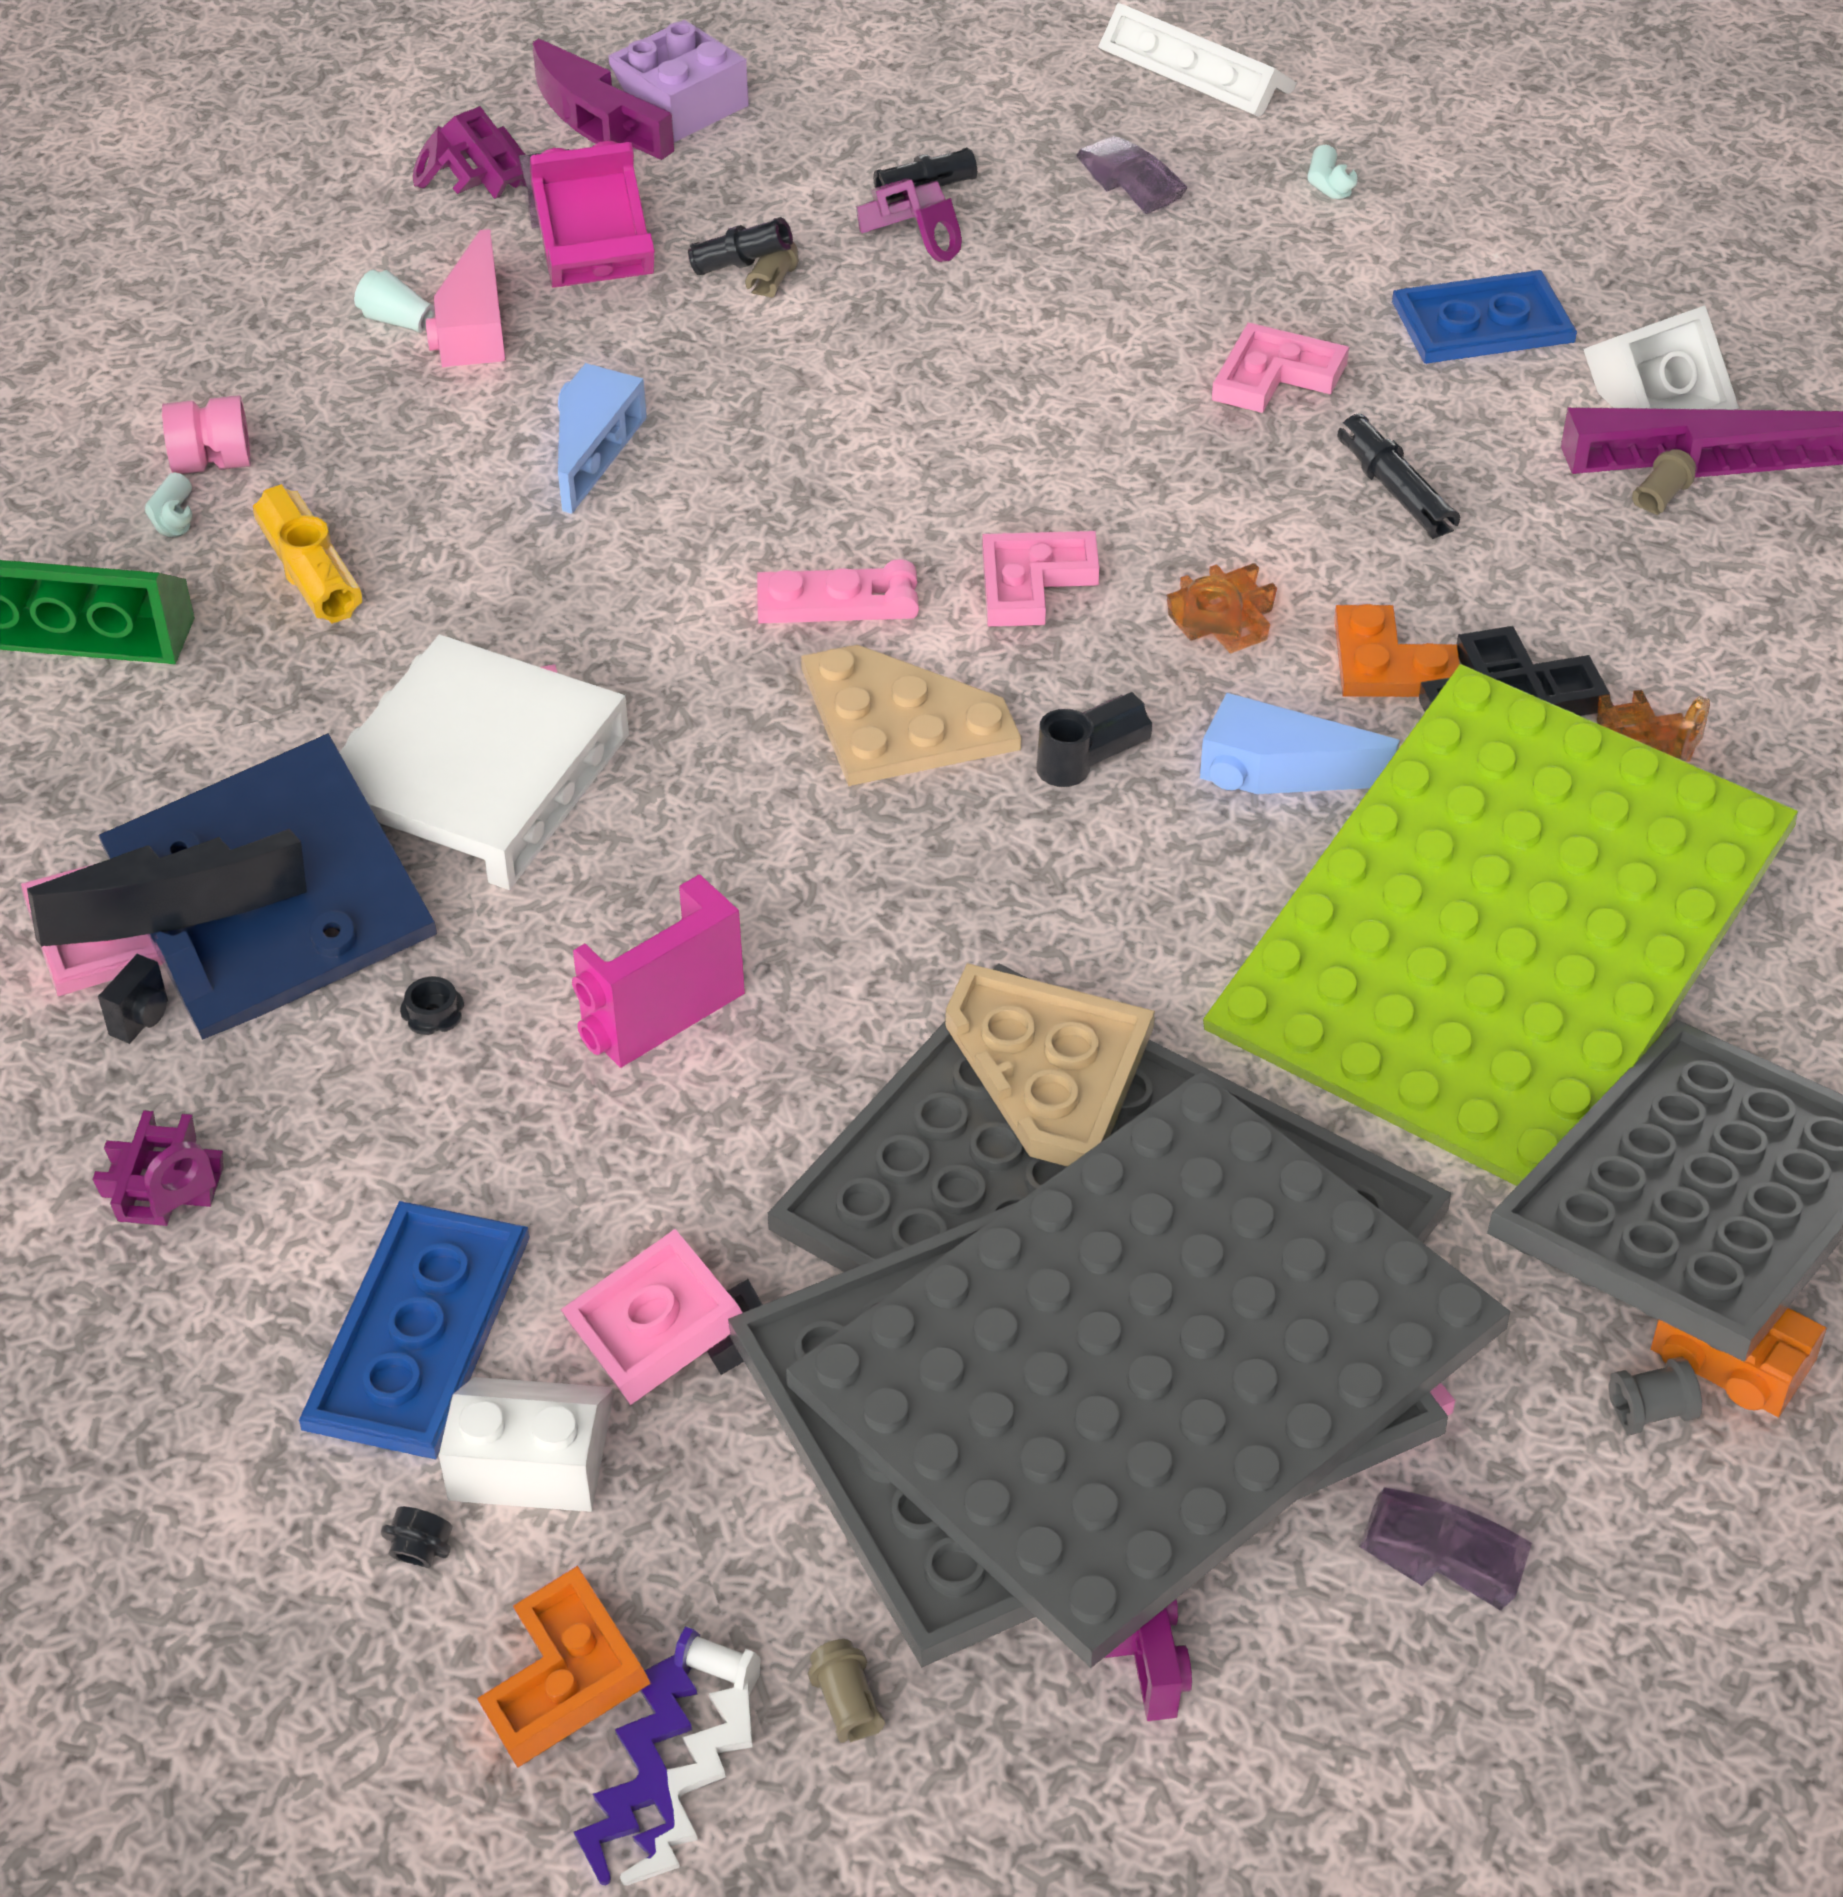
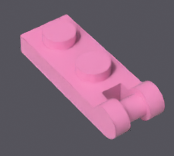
M897 559L887 563L884 568L876 569L841 568L836 570L757 572L758 624L914 619L919 611L918 595L915 592L917 586L916 568L907 560ZM872 593H885V595H872Z

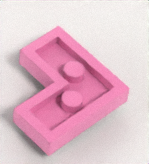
M1248 322L1213 382L1212 400L1263 413L1280 382L1331 394L1347 365L1349 347Z
M1095 531L982 534L988 627L1045 625L1044 587L1099 585V560Z

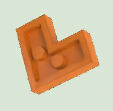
M1362 604L1336 605L1334 620L1342 697H1419L1421 682L1450 678L1460 665L1457 644H1398L1394 605Z
M578 1566L513 1605L522 1624L543 1657L477 1698L517 1768L651 1684L643 1667Z

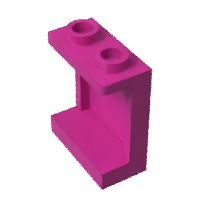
M603 141L596 143L592 147L581 149L551 148L541 154L530 157L531 185L552 288L654 274L655 251L651 233L647 234L634 172L632 143Z
M701 874L679 886L681 921L612 961L602 960L585 943L573 950L576 976L572 979V986L580 1005L581 1020L577 1024L580 1037L593 1054L600 1055L605 1052L620 1068L745 994L739 910Z

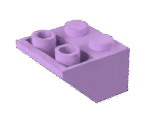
M686 20L672 23L666 29L642 40L634 41L628 47L609 55V64L624 92L672 113L674 142L749 106L746 59Z

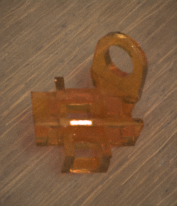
M1256 563L1224 573L1216 564L1209 567V576H1203L1194 581L1189 575L1180 577V590L1166 595L1168 616L1190 641L1213 634L1231 654L1267 640L1271 624L1263 614L1272 611L1277 587L1274 583L1262 587L1257 586L1256 580L1259 567ZM1216 598H1220L1222 600L1221 602L1215 604H1211L1210 602L1211 600H1214ZM1246 627L1251 634L1241 637L1242 628Z
M1643 690L1633 691L1632 703L1613 705L1609 695L1599 696L1597 723L1682 761L1690 762L1695 748L1704 735L1710 709V699L1698 696L1689 707L1685 717L1682 713L1655 716ZM1625 725H1635L1631 727H1624Z

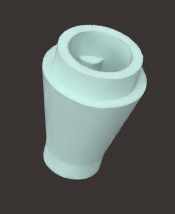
M376 270L368 271L357 286L354 303L357 308L362 310L365 318L409 328L418 333L426 329L425 319L435 318V306L421 298L388 270L381 272Z

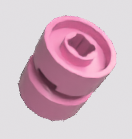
M240 395L210 398L204 408H199L193 400L162 404L165 444L172 473L189 474L204 472L207 464L212 462L220 470L251 467L248 428L244 405Z

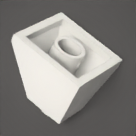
M1705 305L1583 349L1598 394L1613 408L1732 410L1739 408Z

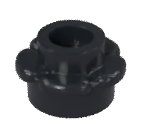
M437 976L424 977L416 980L407 988L400 1007V1014L403 1020L408 1021L409 1029L417 1034L431 1035L439 1030L447 1032L456 1027L461 1021L462 1013L460 1011L464 1008V1000L461 994L456 991L454 985L447 979Z
M401 1506L396 1509L391 1526H382L381 1535L384 1539L391 1541L389 1555L392 1558L405 1563L430 1568L434 1556L441 1558L449 1556L451 1547L447 1542L453 1526L444 1518L431 1512Z

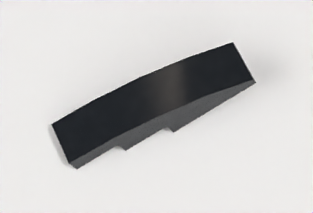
M290 829L232 850L220 837L159 858L152 848L147 845L27 888L35 939L43 947L110 941L157 933L159 931L181 929L246 913L307 893L302 844Z

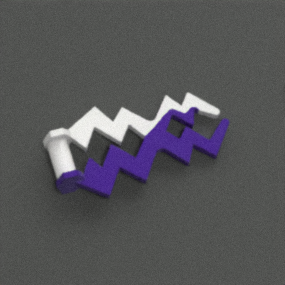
M685 1626L677 1641L675 1654L644 1670L651 1684L640 1690L654 1714L615 1729L618 1739L637 1768L638 1775L633 1781L593 1793L594 1800L608 1818L574 1831V1836L601 1885H608L611 1882V1876L600 1844L641 1832L633 1811L651 1805L656 1806L665 1824L632 1836L633 1841L649 1856L624 1871L620 1875L623 1885H630L680 1868L671 1846L698 1840L697 1834L680 1803L681 1796L726 1777L718 1753L753 1747L749 1695L760 1676L761 1657L755 1652L745 1649L744 1653L701 1638L697 1631ZM691 1668L734 1683V1688L709 1693L711 1702L725 1723L683 1737L684 1743L695 1764L667 1770L654 1744L692 1731L691 1723L676 1701V1698L698 1695L696 1687L687 1676Z

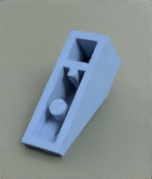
M585 363L573 379L563 385L558 398V409L560 411L558 478L562 511L571 514L575 511L647 418L643 378Z
M1226 693L1203 737L1200 778L1211 781L1225 790L1240 789L1254 794L1371 788L1399 749L1400 740Z

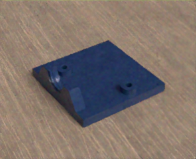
M329 733L98 835L108 859L147 845L152 848L159 858L217 837H220L232 850L290 829L301 841L307 893L246 913L181 929L147 934L202 1040L269 1013L437 935L435 921ZM329 928H335L340 932L336 937L325 936V931Z

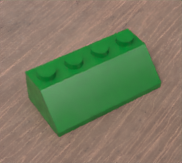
M0 560V650L176 664L195 619L185 578L159 572Z

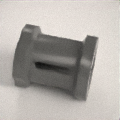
M1683 1356L1668 1359L1665 1368L1631 1375L1626 1370L1613 1372L1610 1375V1382L1608 1384L1610 1402L1627 1435L1641 1433L1644 1425L1677 1416H1680L1683 1421L1699 1419L1702 1414V1397L1699 1383L1692 1366Z

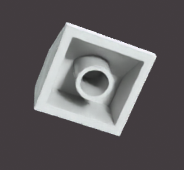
M473 1377L452 1396L440 1448L439 1458L448 1501L592 1512L614 1397V1387Z

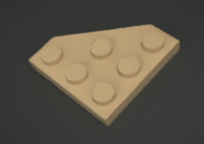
M858 644L801 656L803 674L848 786L1021 750V735L1003 697Z
M967 963L946 1007V1028L1028 1155L1048 1162L1069 1166L1111 1135L1153 1031L1155 1011Z

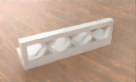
M1121 3L1117 4L1098 48L1257 117L1265 113L1275 89L1290 94L1294 91L1297 84L1296 81L1271 66Z

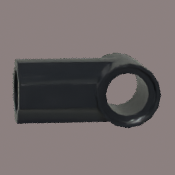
M1133 692L1117 696L1084 712L1073 709H1057L1044 715L1039 724L1036 762L1037 774L1041 780L1057 787H1071L1080 784L1087 778L1090 766L1150 739L1152 721L1147 715L1144 702Z

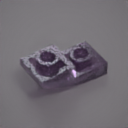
M1115 136L1081 148L1076 155L1106 192L1122 186L1145 214L1154 212L1181 199L1188 188L1174 172L1151 153L1138 145Z
M1384 1487L1376 1497L1359 1547L1421 1586L1436 1572H1439L1501 1611L1517 1595L1532 1542L1483 1516L1459 1506L1409 1491Z

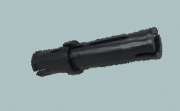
M1354 414L1347 418L1343 424L1354 435L1351 436L1344 428H1339L1337 437L1362 462L1361 468L1365 475L1371 480L1375 476L1421 524L1432 539L1453 532V528L1443 519L1447 518L1453 525L1458 526L1461 518L1460 514L1405 460L1403 448L1396 441L1385 439L1365 415Z

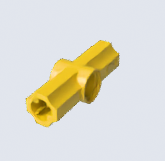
M282 484L265 489L259 501L252 505L253 514L257 524L281 560L286 579L291 584L297 586L316 618H324L329 620L331 624L350 618L355 608L362 603V594L360 587L331 544L327 523L321 518L313 516L298 491L288 490Z

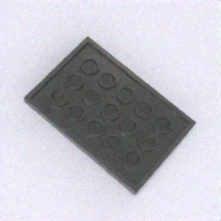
M1676 1019L1651 1045L1638 1062L1627 1070L1496 1207L1491 1214L1487 1234L1515 1247L1524 1254L1533 1256L1577 1278L1586 1285L1595 1287L1641 1310L1650 1317L1659 1319L1706 1342L1714 1349L1726 1352L1745 1362L1843 1240V1094Z

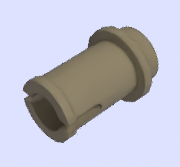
M794 242L790 245L792 247L790 250L775 252L759 258L745 280L746 287L749 289L753 287L757 278H759L757 285L751 292L752 294L770 298L776 295L778 287L787 272L794 271L798 265V249Z
M1682 450L1666 451L1655 459L1653 464L1654 470L1633 491L1632 499L1635 506L1659 515L1666 509L1667 504L1680 489L1686 490L1695 480L1696 465L1693 458Z
M847 1639L833 1640L814 1650L810 1656L812 1666L809 1668L808 1677L812 1686L821 1687L836 1727V1735L839 1742L844 1743L849 1739L851 1743L878 1734L884 1728L885 1721L881 1712L878 1711L863 1672L868 1663L864 1652L854 1648L853 1643Z

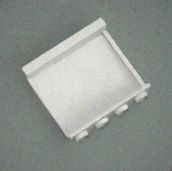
M439 634L423 654H419L414 658L409 670L396 686L382 696L378 707L363 725L352 731L346 745L339 753L379 823L484 859L488 883L510 890L629 736L626 697L623 694Z

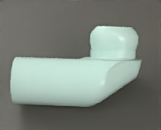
M1320 145L1315 148L1308 171L1309 183L1331 199H1344L1350 196L1352 193L1351 189L1356 186L1358 181L1356 172L1353 169L1348 175L1345 172L1347 168L1345 164L1335 167L1337 161L1336 150L1329 145Z
M170 473L145 505V513L156 530L167 537H178L185 534L190 528V521L192 519L190 507L187 506L184 510L181 508V504L192 491V485L180 473Z

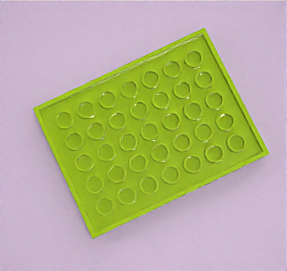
M1460 664L1203 1018L1204 1030L1518 1186L1659 1038L1794 829L1798 811Z

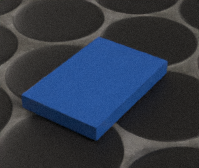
M1542 270L1393 291L1392 303L1424 364L1575 343L1577 330Z

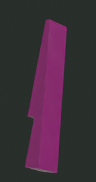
M1567 407L1561 449L1572 474L1653 467L1655 459L1661 453L1674 449L1682 450L1693 458L1696 465L1695 478L1843 465V411Z

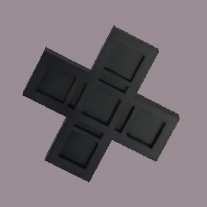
M1514 626L1458 634L1457 650L1462 665L1579 716L1607 711L1610 692L1590 655L1533 664ZM1450 678L1421 682L1419 702L1424 712H1426Z

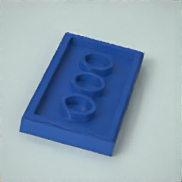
M399 1201L299 1418L301 1431L436 1460L440 1452L452 1396L471 1379L529 1241L528 1227Z

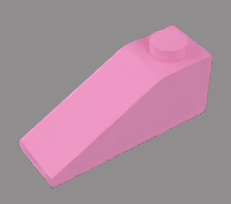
M490 229L480 230L434 295L436 318L425 319L429 351L440 350L442 367L505 361Z

